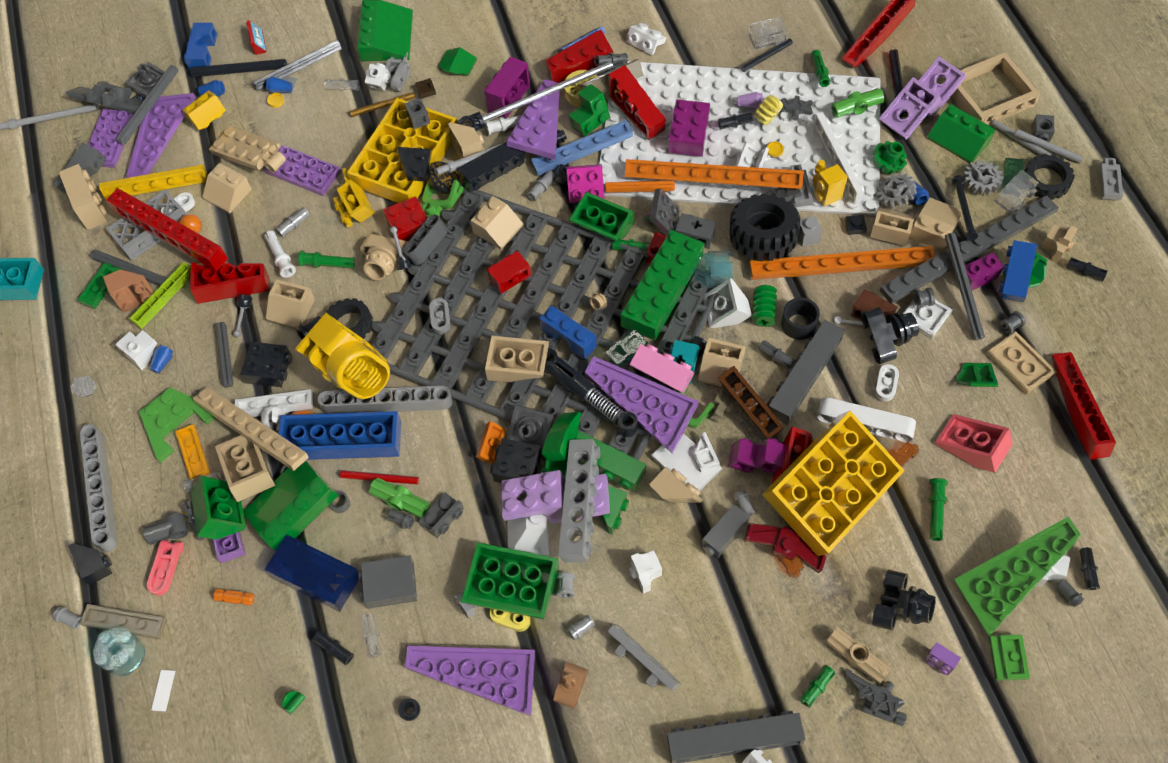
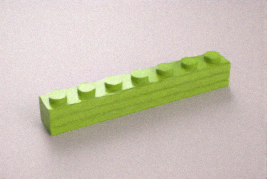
M183 262L129 318L133 325L142 330L191 278L190 265Z

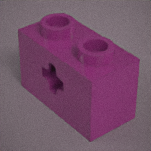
M994 253L965 265L972 291L999 278L1004 266Z

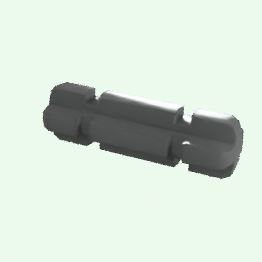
M867 700L863 704L862 711L870 715L873 713L875 717L889 722L894 721V724L903 726L906 722L907 715L903 712L898 711L895 717H891L886 710L872 711V704Z

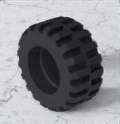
M766 193L758 196L756 194L751 195L750 198L746 197L737 203L731 212L730 242L736 250H739L741 255H747V258L752 260L755 258L758 261H773L774 258H783L784 254L788 255L797 245L800 215L797 208L783 197L779 198L774 194L766 195ZM769 225L775 228L763 230L755 228L754 226Z

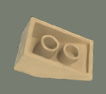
M929 198L912 228L909 239L926 246H933V249L944 252L947 246L945 235L954 232L962 216V210Z
M491 336L485 366L487 380L512 382L543 377L549 341Z

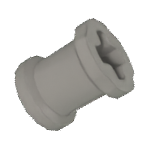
M568 572L558 573L557 579L559 583L556 596L560 598L574 597L573 580H575V575Z

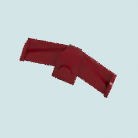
M754 523L748 524L743 542L774 546L773 554L790 561L797 556L814 568L817 573L823 570L826 555L817 556L793 529L787 526L779 528Z

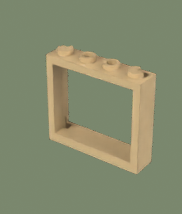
M1005 52L960 70L967 76L963 82L1000 67L1022 93L1021 96L982 112L961 85L951 95L962 111L987 125L992 124L995 119L1000 121L1036 106L1040 96L1038 90Z

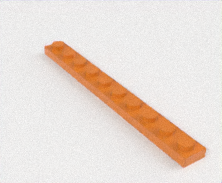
M626 159L625 177L802 189L804 171Z
M933 246L776 258L773 261L751 260L750 271L752 280L917 267L934 258L935 254Z

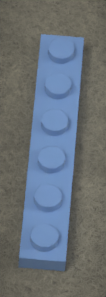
M625 120L557 148L556 160L537 156L531 159L539 176L548 170L556 169L560 163L563 165L631 138L633 137V131Z

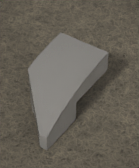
M406 52V57H403V59L390 57L386 63L387 70L390 73L394 72L398 64L407 62L408 52Z

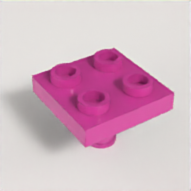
M602 164L566 167L569 203L580 202L585 192L604 199Z

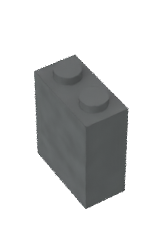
M411 555L361 563L362 570L359 571V581L363 583V590H360V599L368 609L417 601L415 568Z

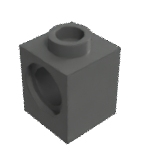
M421 98L404 103L407 116L414 129L430 124L428 112Z
M1036 114L1031 125V135L1050 142L1055 132L1054 116Z

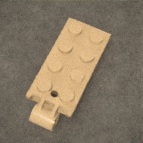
M231 126L209 148L213 155L257 171L265 165L270 172L275 173L286 161L284 155L278 152L280 148L278 142Z

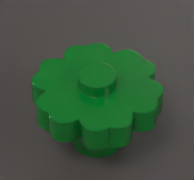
M886 141L884 144L879 143L872 151L874 155L872 161L877 168H882L883 173L890 175L895 172L899 173L907 165L905 160L907 154L904 151L903 145L899 142Z

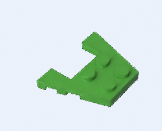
M171 387L139 411L155 456L160 463L175 452L163 438L194 413L206 424H209L216 418L195 404L193 397Z

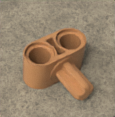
M567 662L553 701L575 708L588 669Z

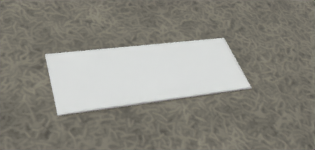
M161 670L151 710L166 711L175 671Z

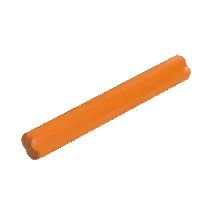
M673 180L605 183V191L607 193L654 192L660 188L663 191L675 190V182Z

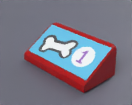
M247 20L249 40L254 54L266 53L267 49L263 30Z

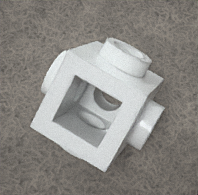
M370 64L369 69L365 72V84L371 89L385 91L387 83L390 82V72L383 64Z

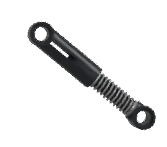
M548 348L546 361H552L546 362L544 373L553 376L582 401L589 402L599 412H602V414L612 420L622 436L633 437L638 430L637 416L633 412L622 411L614 403L608 401L605 396L603 397V394L596 390L594 384L558 357L554 349ZM625 423H631L632 425H631V426H625V425H623V424H625Z

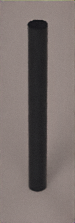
M787 39L741 66L742 72L748 71L792 45V39Z

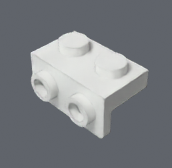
M639 23L630 26L626 42L653 55L656 47L664 44L667 37L661 35L660 31L648 28V25Z
M746 142L742 147L735 166L762 168L768 159L767 153L769 148L765 147L760 151Z

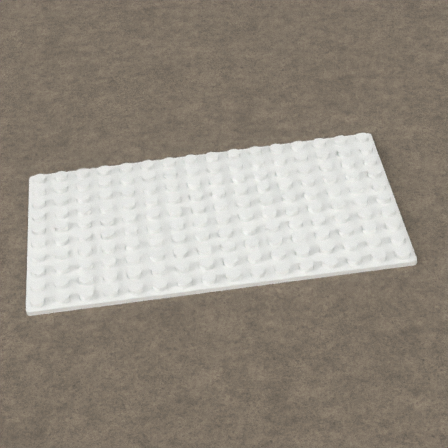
M640 62L644 76L636 80L666 118L665 131L649 140L609 98L608 111L611 118L605 122V129L626 120L633 131V137L601 150L600 164H602L604 196L653 199L654 192L607 193L605 191V183L671 181L625 177L626 159L735 166L742 147L746 142L762 151L770 142L776 141L784 146V153L780 157H771L767 154L768 159L762 168L790 170V165L801 164L802 170L806 169L813 197V205L796 207L798 211L876 216L879 198L876 194L878 192L876 188L879 187L880 168H877L872 161L874 157L872 151L880 143V104L868 107L862 114L856 115L853 112L839 118H834L831 104L847 99L851 93L856 91L864 93L876 88L880 89L881 80L879 78L828 75L830 85L821 87L819 79L816 78L814 73L753 69L742 72L738 68ZM757 91L763 94V101L769 95L777 97L780 101L782 98L790 100L794 99L795 96H800V100L805 102L808 100L813 101L811 106L813 114H800L799 119L794 121L792 120V114L780 111L771 123L764 125L754 116L757 108L738 106V96ZM676 99L710 103L703 157L668 153L669 136ZM823 111L825 117L829 119L832 131H835L838 143L842 144L843 152L849 158L852 170L856 171L857 179L864 187V194L860 203H853L846 187L842 199L825 207L814 196L816 187L813 185V176L816 164H818L819 160H824L827 168L834 166L814 126L816 113ZM752 113L753 121L751 123L738 125L737 128L719 129V118L730 117L733 114L737 116ZM673 180L675 182V190L664 192L672 201L735 206L746 197L750 198L751 195L755 194L758 196L766 193L769 189L774 190L778 187Z

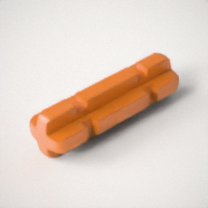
M215 589L213 592V600L218 602L223 600L226 603L241 604L242 602L243 605L249 606L254 602L253 593L245 592L243 594V592L232 590L224 592V589Z

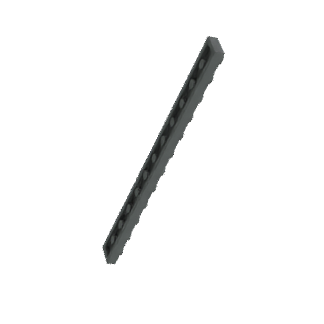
M1045 196L979 232L976 240L969 241L966 239L959 243L963 262L970 261L1056 213L1059 207L1048 196ZM946 250L880 287L879 291L892 304L952 271L954 268L949 251Z

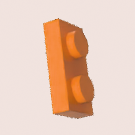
M492 421L487 422L476 457L490 465L492 462H495L497 458L495 456L496 447L498 444H501L507 429Z

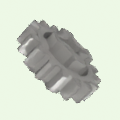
M976 160L975 164L971 162L969 167L966 166L963 174V179H965L963 184H968L967 189H973L974 194L978 191L981 196L983 192L990 195L991 191L996 193L997 189H1000L1004 178L1001 176L1003 172L998 171V165L992 166L993 162L987 164L986 160H983V163Z
M901 172L897 176L892 173L890 178L885 176L886 181H880V186L876 188L878 191L876 194L880 203L884 204L886 208L891 205L892 209L896 205L902 208L903 203L908 205V200H913V195L917 193L913 177H908L907 173L902 176Z

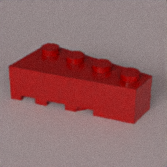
M600 29L545 60L549 80L557 83L563 82L568 75L575 71H589L596 68L597 66L594 63L596 55L614 53L603 31Z
M624 65L609 73V98L649 140L665 131V116L658 110L627 66Z
M191 263L190 290L196 302L200 304L238 297L239 294L251 295L270 291V277L263 263H240L239 265L224 263L217 272L205 265Z

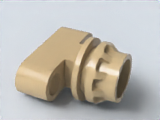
M373 234L368 235L360 247L362 254L365 255L363 269L365 274L371 279L383 280L396 268V261L399 258L396 243L393 238ZM399 240L402 254L404 257H407L403 249L408 241Z

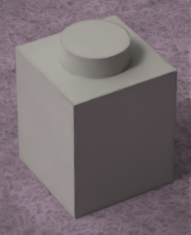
M817 217L800 219L799 241L801 246L819 243L822 229Z

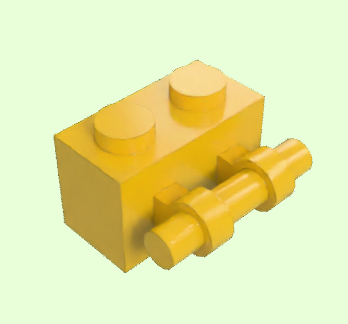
M208 90L182 111L186 119H189L194 127L201 130L208 127L209 123L214 119L220 118L226 109L216 95Z
M819 160L815 166L813 185L816 189L814 196L823 207L843 197L847 175L838 164L827 168L825 161Z
M351 179L337 188L341 199L338 196L333 198L336 211H339L340 219L347 227L353 226L352 217L362 223L375 213L361 186Z

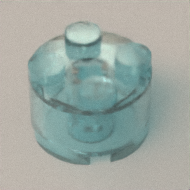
M731 250L708 251L703 254V262L707 268V271L704 272L708 274L706 275V286H709V288H715L729 278L733 279V262L729 261V256H732Z
M113 628L99 634L94 646L93 656L95 663L112 675L127 676L134 672L133 670L137 666L142 664L145 657V647L141 640L127 629Z

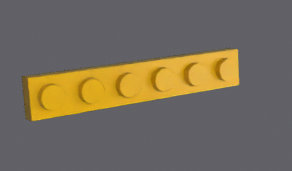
M202 164L99 183V188L106 200L117 188L133 196L205 183L208 175Z

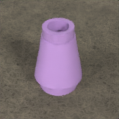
M758 91L738 96V106L758 108L763 102V94L758 93Z

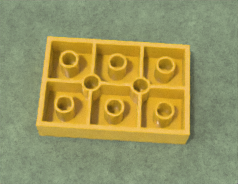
M396 98L347 172L348 179L361 186L364 191L397 203L414 196L418 198L428 181L427 177L425 182L408 180L397 148L431 149L430 166L433 162L441 161L452 144L448 123L458 124L457 118L426 108L430 124L414 129L404 105L408 101Z
M847 411L839 415L762 495L817 556L831 552L904 472V469L851 411Z

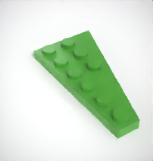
M1069 516L954 579L989 637L1081 537L1080 532Z

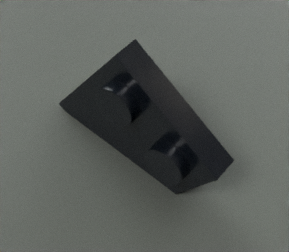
M398 147V153L408 180L425 182L432 155L431 149Z

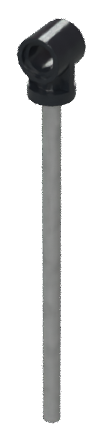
M611 61L483 116L480 112L463 116L458 124L469 123L477 132L486 128L485 122L611 69L613 64Z

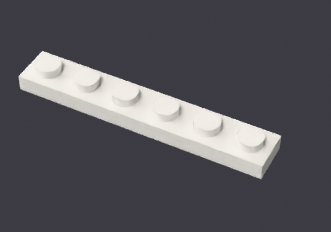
M823 111L816 113L814 126L834 165L838 164L847 175L845 187L853 203H860L864 194V187L859 183L856 171L852 170L850 160L843 152L842 144L838 143L836 133L830 127L829 119L825 117Z

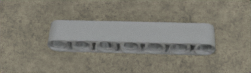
M446 386L383 388L378 394L368 399H358L345 390L323 391L318 396V403L325 414L445 410L450 408L453 403L450 390Z
M87 424L80 431L91 539L103 552H110L117 546V534L105 437L95 425Z

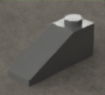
M82 142L65 169L79 164L82 170L86 169L91 177L99 171L107 158L98 150ZM59 176L56 182L54 183V186L57 187L63 193H66L61 177Z

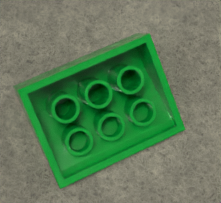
M362 0L357 46L361 62L387 61L390 57L403 59V57H406V52H408L407 60H410L412 9L383 0Z
M307 461L303 462L294 471L288 467L274 481L275 486L266 489L243 511L262 539L270 548L280 553L339 496Z
M477 542L461 603L544 619L559 570L558 558Z

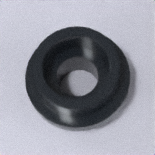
M406 699L399 705L398 712L403 720L413 721L419 716L421 709L416 700ZM408 707H413L411 714L406 713Z

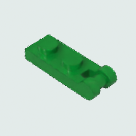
M107 262L104 263L77 299L79 303L96 309L108 292L103 277L121 268L113 267V265Z

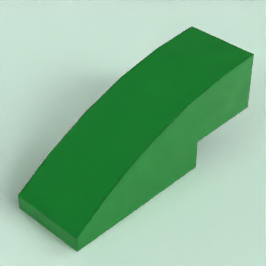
M581 412L562 413L556 419L547 435L542 454L548 461L567 460L569 441L576 440Z

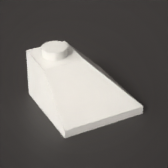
M731 278L706 293L703 299L706 306L711 294H718L714 301V307L708 317L710 328L737 325L752 316L748 299Z
M545 514L508 520V548L549 556L548 518Z

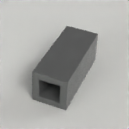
M733 504L703 538V550L709 556H715L718 559L748 525L750 516Z

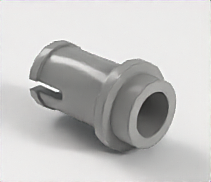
M742 490L734 494V501L738 503L739 508L749 516L753 515L755 511L748 498L750 496L749 493Z
M58 607L53 614V618L57 623L62 622L73 629H77L80 626L79 623L82 617L68 611L66 607Z
M586 615L576 624L569 625L570 628L567 631L573 640L580 639L582 634L595 626V623L589 615Z

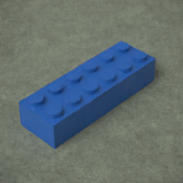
M398 411L281 415L279 435L305 451L309 457L307 460L399 457L401 419Z

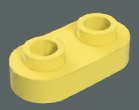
M490 609L491 620L497 625L518 632L525 631L530 626L531 620L529 616L509 612L497 615L496 612L498 610ZM518 616L523 617V620L521 622L516 621V618Z

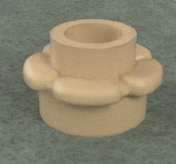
M597 292L592 294L589 302L593 309L600 310L607 306V300L603 294H598Z

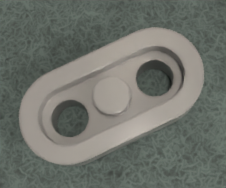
M401 62L397 65L396 72L390 79L392 90L400 92L403 89L410 74L409 63Z
M436 298L429 305L431 325L434 332L443 334L449 331L451 327L449 306L445 299Z

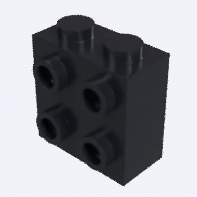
M250 342L240 375L247 384L282 388L283 382L287 379L288 365L292 362V353H290L286 345Z
M502 438L501 444H498L496 447V461L492 462L490 474H492L494 482L502 483L503 480L536 475L542 456L541 446Z

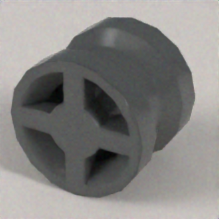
M931 287L925 288L923 291H914V302L918 309L923 308L925 305L933 306L935 304V295Z

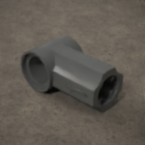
M183 513L171 514L166 517L165 521L147 526L144 529V535L150 545L169 538L180 539L188 534Z

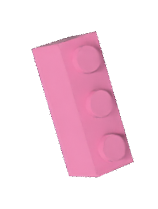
M640 344L630 365L684 394L695 374L690 370L691 366L682 361L680 364L674 362V357L665 352L663 355L657 353L658 349L650 344H647V346Z

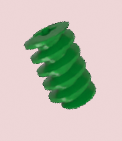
M764 284L754 289L752 321L758 326L771 327L775 325L777 289L774 286Z

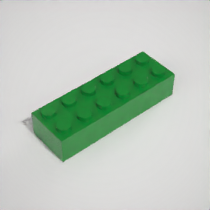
M670 230L621 314V326L655 341L704 255L705 243Z

